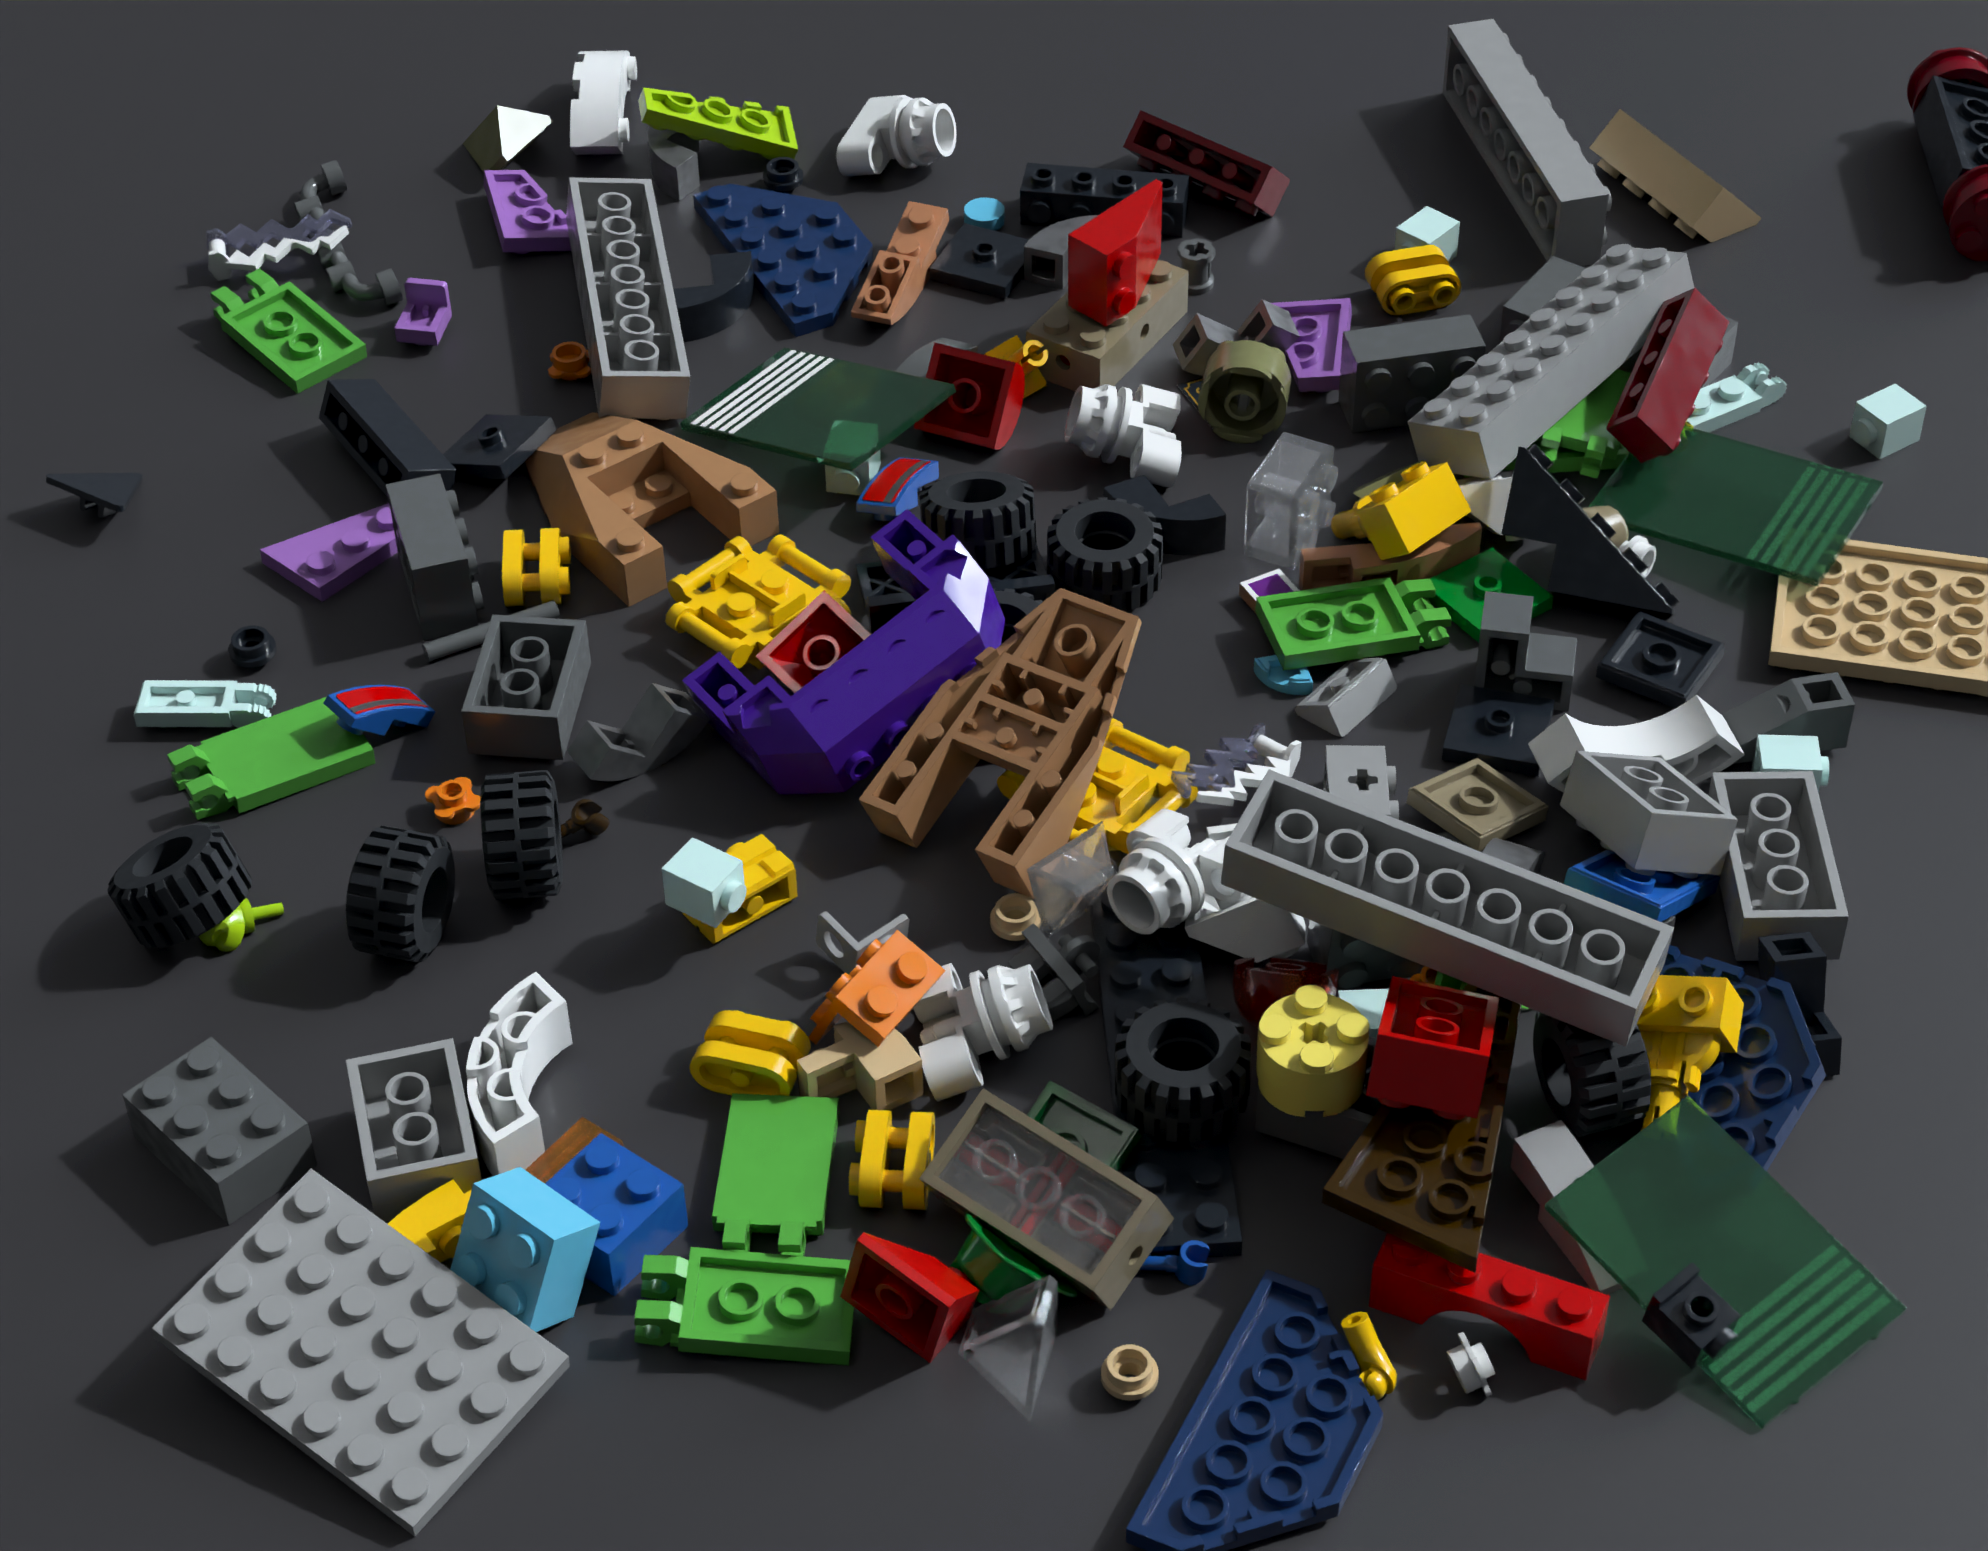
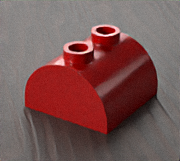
M934 342L914 428L996 450L1003 448L1016 427L1023 403L1025 377L1022 366L1019 363Z

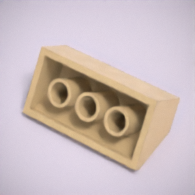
M1621 109L1618 110L1589 147L1601 157V160L1597 163L1599 167L1615 179L1620 173L1627 178L1622 185L1640 199L1648 193L1653 197L1648 205L1666 219L1671 213L1679 217L1674 225L1692 239L1699 233L1712 243L1755 226L1762 219L1727 189Z

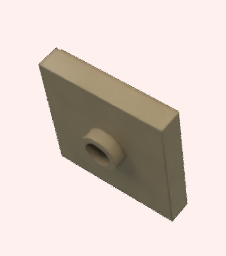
M1479 758L1410 788L1406 802L1467 846L1477 851L1484 850L1493 838L1505 840L1545 821L1549 808L1544 802Z

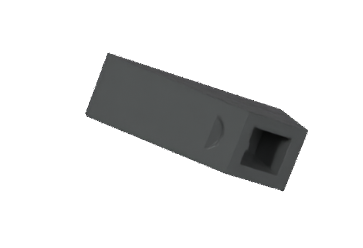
M1838 672L1792 678L1721 714L1745 754L1733 764L1753 761L1758 734L1818 736L1820 751L1845 748L1847 746L1855 703Z

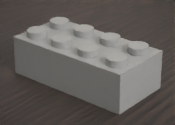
M1813 771L1713 772L1708 796L1738 819L1721 874L1718 875L1720 877L1719 885L1735 960L1758 961V937L1810 932L1827 955V960L1840 959L1849 915Z

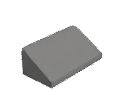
M1361 658L1349 660L1301 701L1295 708L1298 716L1333 735L1343 737L1393 694L1397 689V684L1386 659Z

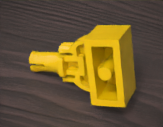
M1423 461L1404 470L1401 473L1403 480L1398 484L1391 482L1383 485L1356 501L1353 509L1336 514L1331 520V528L1334 535L1339 539H1347L1354 536L1359 539L1367 537L1372 542L1380 560H1385L1411 553L1470 513L1471 509L1448 463L1445 462L1428 467L1426 461Z
M1659 975L1637 1022L1647 1051L1651 1074L1650 1106L1640 1131V1135L1644 1139L1660 1143V1137L1663 1135L1665 1143L1675 1142L1681 1099L1688 1095V1090L1692 1093L1699 1091L1701 1074L1714 1063L1719 1052L1737 1053L1744 1002L1728 978Z

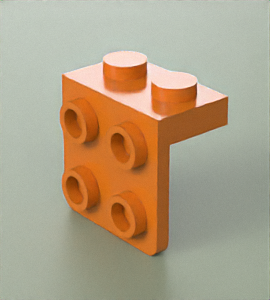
M896 930L884 944L875 939L856 962L858 965L850 974L845 972L825 995L826 999L810 1018L817 1025L808 1038L817 1045L843 1017L879 1047L935 985L946 970L899 930Z

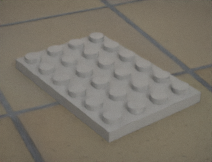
M310 1169L152 1327L154 1338L414 1537L570 1367L567 1354L313 1169Z

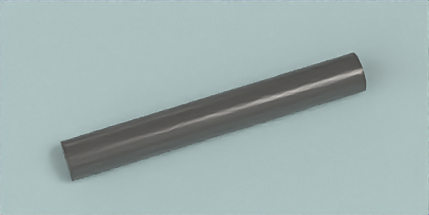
M552 600L508 616L557 619L560 618V613L556 602ZM490 622L422 644L427 661L430 662L483 644Z

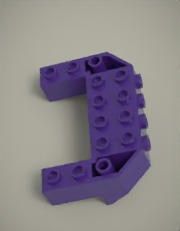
M908 509L870 538L885 572L916 601L792 696L769 675L754 686L721 652H718L682 680L691 699L710 719L708 723L778 794L845 792L858 781L865 779L872 770L890 757L943 683L948 679L957 681L977 665L974 660L976 656L987 647L996 649L1001 645L1005 617L987 575L954 535L942 541Z

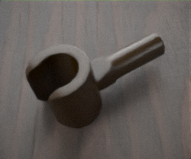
M582 799L574 805L571 813L572 818L560 825L561 839L581 829L591 835H600L608 828L610 821L599 813L602 807L589 799Z

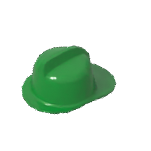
M965 1215V1220L972 1231L950 1267L963 1272L971 1284L979 1289L976 1301L991 1308H1013L1020 1305L1044 1286H1048L1070 1297L1078 1295L1076 1290L1067 1282L1011 1248L980 1220L972 1215Z

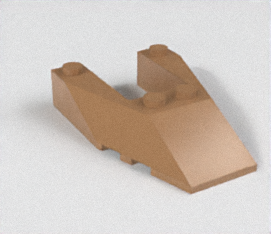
M592 412L558 428L549 439L523 462L532 485L537 490L544 514H547L551 528H560L561 537H570L571 554L628 607L667 588L663 546L644 530V528L692 506L730 540L736 536H741L748 541L750 546H753L779 533L776 490L751 468L638 420L611 415L599 418L598 413Z
M1062 588L1058 589L1014 625L1016 633L998 648L987 647L976 656L974 660L977 665L972 670H969L957 681L948 679L940 686L859 798L860 803L877 830L882 834L917 848L980 759L1022 775L1026 778L978 844L975 851L995 883L1034 899L1064 854L1104 746L1142 624L1140 618Z

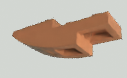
M908 202L887 250H879L851 310L853 318L893 325L908 312L930 278V266L937 259L936 249L949 222L948 208Z
M1480 522L1453 524L1411 553L1385 560H1380L1372 543L1301 549L1300 590L1390 577L1394 585L1404 580L1431 578L1479 554L1482 533Z

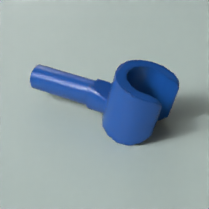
M1191 1240L1182 1245L1179 1256H1148L1139 1270L1175 1272V1275L1182 1283L1196 1285L1206 1275L1208 1264L1204 1262L1207 1261L1210 1249L1204 1242Z

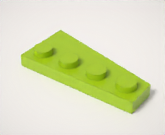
M644 87L638 100L642 123H646L656 130L668 129L680 132L694 140H710L721 143L732 150L739 151L743 149L761 154L769 160L777 157L794 159L798 151L790 110L786 106L776 105L774 112L761 110L760 103L744 101L742 107L729 106L724 98L709 96L704 102H697L689 93Z

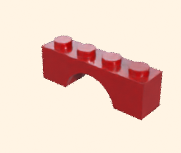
M1387 1233L1373 1263L1369 1307L1421 1325L1431 1316L1446 1311H1463L1483 1316L1511 1332L1523 1345L1531 1362L1586 1380L1603 1339L1610 1296L1480 1252L1476 1272L1474 1273Z

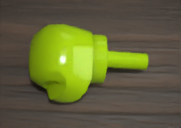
M246 897L226 919L198 937L206 946H215L218 950L224 952L233 951L241 944L244 933L255 931L254 920L284 915L283 904L280 902L251 908L250 902Z

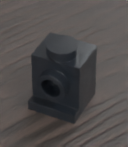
M1693 1262L1652 1295L1642 1318V1322L1691 1369L1708 1355L1714 1361L1718 1360L1733 1346L1738 1339L1734 1329L1741 1316L1698 1275L1700 1269Z

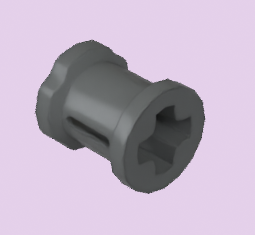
M1205 239L1185 240L1179 244L1178 256L1181 259V268L1189 271L1188 294L1198 295L1207 293L1214 286V276L1210 271L1211 261L1215 257V248L1211 242Z

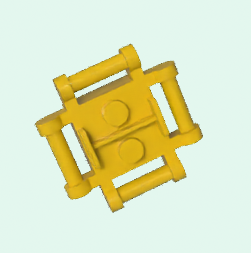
M781 534L775 536L768 544L767 550L761 554L753 551L746 539L736 536L725 544V550L689 574H679L667 583L668 591L677 603L668 610L665 620L666 625L678 633L687 632L717 653L721 652L737 669L743 667L748 662L759 669L764 667L756 655L824 590L851 615L848 605L841 599L850 588V576L839 569L830 570L796 549L795 542ZM788 564L820 584V586L814 589L781 567ZM710 582L711 587L703 593L698 590Z
M1112 718L1100 758L1066 846L1071 849V854L1085 862L1091 861L1101 851L1120 850L1129 854L1126 839L1131 831L1161 809L1176 811L1180 807H1188L1196 799L1198 793L1196 784L1190 778L1183 775L1190 762L1189 752L1177 746L1167 748L1124 729L1122 722ZM1117 746L1159 766L1153 769L1111 749ZM1006 770L997 779V785L1003 795L1011 799L1026 777Z

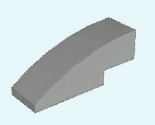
M1559 1120L1514 1138L1510 1167L1539 1203L1538 1220L1588 1286L1594 1291L1608 1295L1646 1279L1647 1270L1617 1205L1597 1170L1563 1121Z

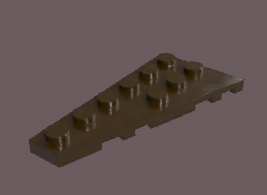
M1467 983L1463 991L1499 998L1478 1117L1466 1116L1463 1119L1452 1120L1438 1116L1433 1112V1109L1410 1105L1407 1108H1393L1382 1104L1324 1186L1322 1203L1475 1273L1522 1005Z

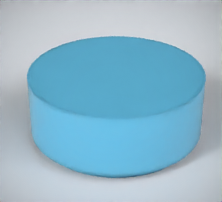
M993 198L973 199L964 207V223L997 231L1005 223L1004 205Z

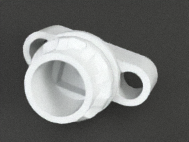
M906 95L872 97L866 102L838 145L836 156L838 168L845 177L875 175L882 173L890 159H896L902 167L909 169L918 166H928L938 157H948L952 154L956 144L954 115L947 104H933L923 97L914 99Z
M1108 384L1093 389L1079 386L1074 394L1067 415L1064 433L1065 442L1078 445L1086 456L1098 458L1101 454L1102 461L1108 464H1112L1117 455L1130 458V477L1132 479L1145 475L1150 483L1171 488L1177 478L1181 463V441L1176 440V435L1170 432L1181 411L1180 394L1140 384L1132 401V390L1130 388L1121 387L1117 393L1116 387Z
M1161 809L1127 836L1126 845L1129 854L1123 858L1119 865L1118 874L1109 881L1107 887L1108 899L1114 913L1131 930L1140 934H1151L1160 927L1173 928L1185 919L1194 916L1202 908L1205 894L1228 903L1238 901L1246 894L1221 884L1224 847L1230 836L1218 845L1214 840L1206 838L1201 843H1196L1191 848H1188L1187 846L1191 840L1190 831L1187 826L1189 823L1188 816L1169 809Z
M949 963L941 966L946 971L913 1008L917 1018L923 1024L924 1030L920 1033L923 1045L919 1046V1052L927 1083L936 1101H941L984 1085L978 1055L994 1050L1000 1060H1004L1010 1057L1009 1045L1012 1044L1017 1052L1026 1050L1037 1035L1053 1030L1052 1018L1045 995L1030 964L1017 969L1000 965L991 967L987 971L988 979H985L979 970L971 972L969 975L970 987L964 989L953 965Z

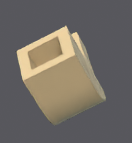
M848 1021L834 1025L835 1044L817 1049L797 1060L800 1096L836 1098L857 1089L872 1110L889 1111L923 1096L922 1060L905 1037L895 1029L877 1047Z

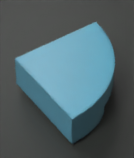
M1276 655L1254 658V673L1268 687L1291 695H1309L1313 692V680L1307 667L1283 671Z

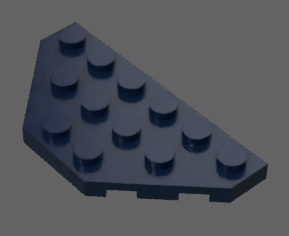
M735 184L714 186L707 191L693 194L695 210L729 253L752 252L754 285L794 337L834 326L839 317L840 306L843 301L850 299L859 283V274L863 267L868 268L873 260L872 243L838 203Z
M1669 945L1660 975L1728 978L1744 1002L1737 1053L1719 1052L1714 1063L1701 1074L1699 1091L1692 1093L1688 1090V1095L1681 1099L1674 1145L1698 1212L1701 1213L1751 1196L1826 1074L1789 982L1773 977L1769 981L1746 975L1741 967L1705 956L1703 961L1681 954L1678 947Z
M1266 1270L1126 1528V1543L1146 1551H1226L1338 1517L1382 1428L1383 1412L1375 1396L1369 1395L1361 1377L1359 1378L1360 1367L1342 1332H1337L1328 1314V1304L1319 1288L1274 1271Z

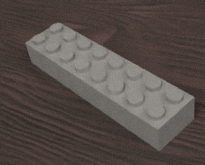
M1487 19L1448 25L1443 95L1545 259L1548 261L1552 256L1579 266L1593 265L1601 258L1602 246H1605L1607 243L1606 213L1610 211L1612 206L1608 187L1603 186L1596 175L1593 164L1587 162L1581 152L1579 143L1572 139L1566 130L1564 120L1558 118L1552 108L1550 99L1543 95L1537 85L1535 76L1530 75L1523 64L1521 55L1516 54L1510 45L1508 35L1501 31L1495 20Z
M569 177L566 222L599 418L611 415L628 419H686L690 372L652 180Z
M1618 244L1610 247L1605 255L1592 266L1584 269L1581 275L1566 288L1559 290L1552 300L1540 310L1533 312L1526 322L1514 332L1507 334L1500 344L1488 354L1480 357L1474 366L1462 376L1454 379L1447 389L1435 399L1427 402L1423 409L1408 421L1418 461H1426L1428 467L1447 462L1454 474L1493 479L1517 457L1519 447L1528 448L1644 346L1664 301L1694 288L1687 253L1667 251L1665 248H1634L1629 244Z
M1268 769L1224 847L1221 884L1625 1047L1662 971L1675 928Z

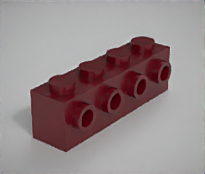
M1141 110L1123 145L1125 149L1139 157L1136 163L1138 166L1152 173H1159L1162 168L1171 172L1170 174L1189 175V188H1191L1193 182L1203 186L1201 193L1223 203L1225 197L1231 198L1236 201L1235 208L1253 217L1257 216L1258 211L1273 217L1290 182L1288 177L1268 164Z
M1696 288L1663 302L1606 427V430L1641 463L1658 456H1667L1678 447L1681 441L1680 434L1686 420L1695 409L1694 402L1700 388L1709 377L1708 370L1723 345L1722 338L1729 325V321Z

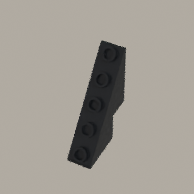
M1536 444L1529 450L1525 447H1519L1501 534L1556 545L1547 590L1674 614V607L1679 603V600L1662 582H1659L1654 587L1644 577L1642 572L1648 568L1647 565L1630 547L1622 552L1610 538L1616 534V531L1598 512L1591 518L1579 504L1585 497L1567 478L1559 483L1551 475L1548 469L1554 464Z

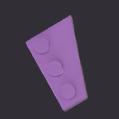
M484 170L483 185L503 252L526 254L535 251H571L565 213L561 209L554 210L548 204V195L525 170Z
M1350 298L1272 303L1289 311L1300 335L1296 342L1284 352L1299 391L1328 392L1339 390L1343 331H1350L1352 307Z
M389 503L260 549L264 565L321 602L397 553Z

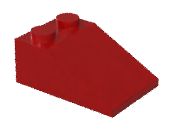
M1157 179L1153 180L1068 234V306L1106 327L1136 308L1161 254L1163 182Z
M1392 976L1377 1034L1366 1096L1375 1097L1380 1103L1393 1108H1407L1410 1105L1433 1109V1112L1438 1116L1452 1120L1463 1119L1466 1116L1477 1118L1490 1057L1499 998Z

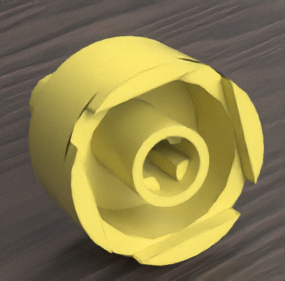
M1317 985L1302 986L1297 989L1295 994L1281 998L1273 1003L1264 1012L1258 1027L1256 1072L1261 1094L1274 1107L1293 1116L1305 1117V1111H1323V1117L1336 1115L1351 1107L1362 1094L1365 1081L1370 1026L1368 1019L1361 1015L1350 1003L1339 997L1327 994L1322 987Z

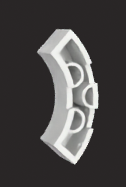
M627 50L579 51L578 61L583 62H575L573 70L574 92H578L579 99H571L570 148L575 155L623 154V142H629L628 118H623L626 93L630 92V80L637 79L636 56H630Z
M1697 695L1666 714L1651 720L1624 726L1592 725L1574 719L1565 713L1528 743L1548 784L1562 792L1565 790L1576 751L1660 757L1694 785L1712 777L1713 772L1724 770L1745 755L1724 717Z
M537 972L519 982L492 1007L489 1012V1022L482 1030L480 1036L473 1038L468 1053L466 1065L467 1094L476 1143L484 1163L493 1176L518 1167L528 1170L546 1159L540 1118L528 1100L532 1087L544 1067L562 1050L573 1044L566 1000Z

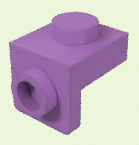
M407 278L404 284L407 304L394 328L396 341L414 343L421 346H438L452 317L448 285L445 281Z

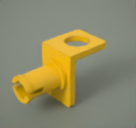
M1016 335L984 354L1019 363L1022 366L1025 377L1023 399L1046 385V380L1038 367L1046 363L1048 351L1046 349L1040 354H1036V351L1044 346L1040 341L1029 340L1023 345Z

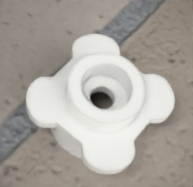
M1464 1332L1458 1333L1461 1345L1446 1351L1462 1388L1466 1394L1482 1388L1486 1397L1492 1395L1486 1379L1495 1375V1371L1483 1345L1480 1342L1470 1346Z

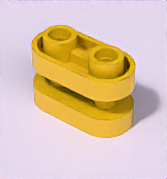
M1423 245L1380 253L1369 261L1365 269L1367 282L1376 293L1377 299L1385 312L1390 315H1404L1446 307L1457 299L1462 288L1460 279L1453 268L1449 266L1444 253L1439 247L1434 245Z
M542 528L540 530V542L525 543L523 529L504 530L502 586L505 607L524 606L525 592L540 591L542 604L552 600L556 604H562V595L570 594L569 567H563V564H571L570 537H561L560 528ZM526 561H539V573H526Z
M724 1010L713 1016L704 1035L705 1042L697 1048L689 1069L696 1082L714 1092L731 1096L732 1093L789 1096L797 1080V1060L809 1054L811 1042L805 1032L793 1022L760 1017L737 1010Z
M868 1110L866 1120H857L855 1152L861 1153L860 1163L851 1162L849 1195L858 1196L860 1207L883 1208L886 1192H902L903 1209H927L929 1189L919 1178L934 1157V1112H911L909 1128L892 1127V1113L889 1110ZM891 1149H906L903 1170H889Z

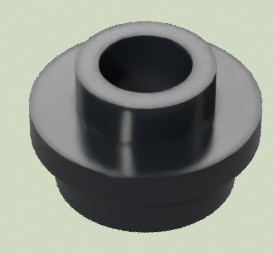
M777 157L767 163V169L763 173L764 184L768 188L780 193L793 191L802 184L804 179L803 171L799 167L798 162L789 157Z
M251 625L238 629L232 635L228 651L230 659L234 664L241 667L258 668L272 660L277 648L274 638L265 628Z

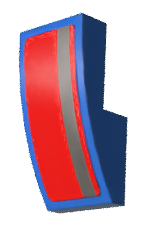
M903 457L891 461L868 483L856 502V512L873 513L876 520L892 521L905 510L918 506L917 492L922 491L923 485L939 478V462Z
M395 685L353 687L328 695L323 703L338 716L336 722L339 726L356 735H362L364 731L385 736L391 723L399 727H405L407 723L427 728L436 712L409 688Z

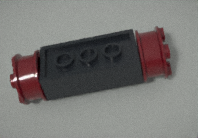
M1957 47L1937 50L1924 59L1912 72L1907 84V99L1913 111V118L1940 206L1943 209V216L1949 227L1952 244L1959 253L1971 260L1988 261V58L1982 53L1969 48Z

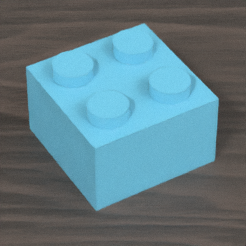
M518 1167L473 1183L450 1270L532 1330L538 1332L574 1317L600 1222L529 1172Z

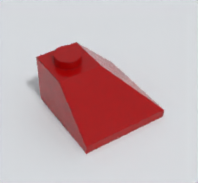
M824 590L768 643L756 657L792 693H796L868 638L871 633Z
M863 1232L856 1241L840 1297L931 1363L970 1318L979 1289L971 1284L963 1272L954 1267H947L933 1256Z

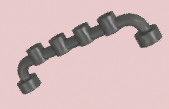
M337 160L320 165L322 173L304 183L300 191L301 201L294 203L302 226H305L310 242H313L320 236L328 237L334 232L330 219L326 217L317 194L325 189L329 190L331 196L347 191L345 179ZM341 242L332 250L322 246L316 252L323 270L326 269L334 292L344 289L351 298L359 301H372L383 298L386 305L403 300L399 284L391 268L375 273L377 282L361 284L357 280L351 262L348 261Z

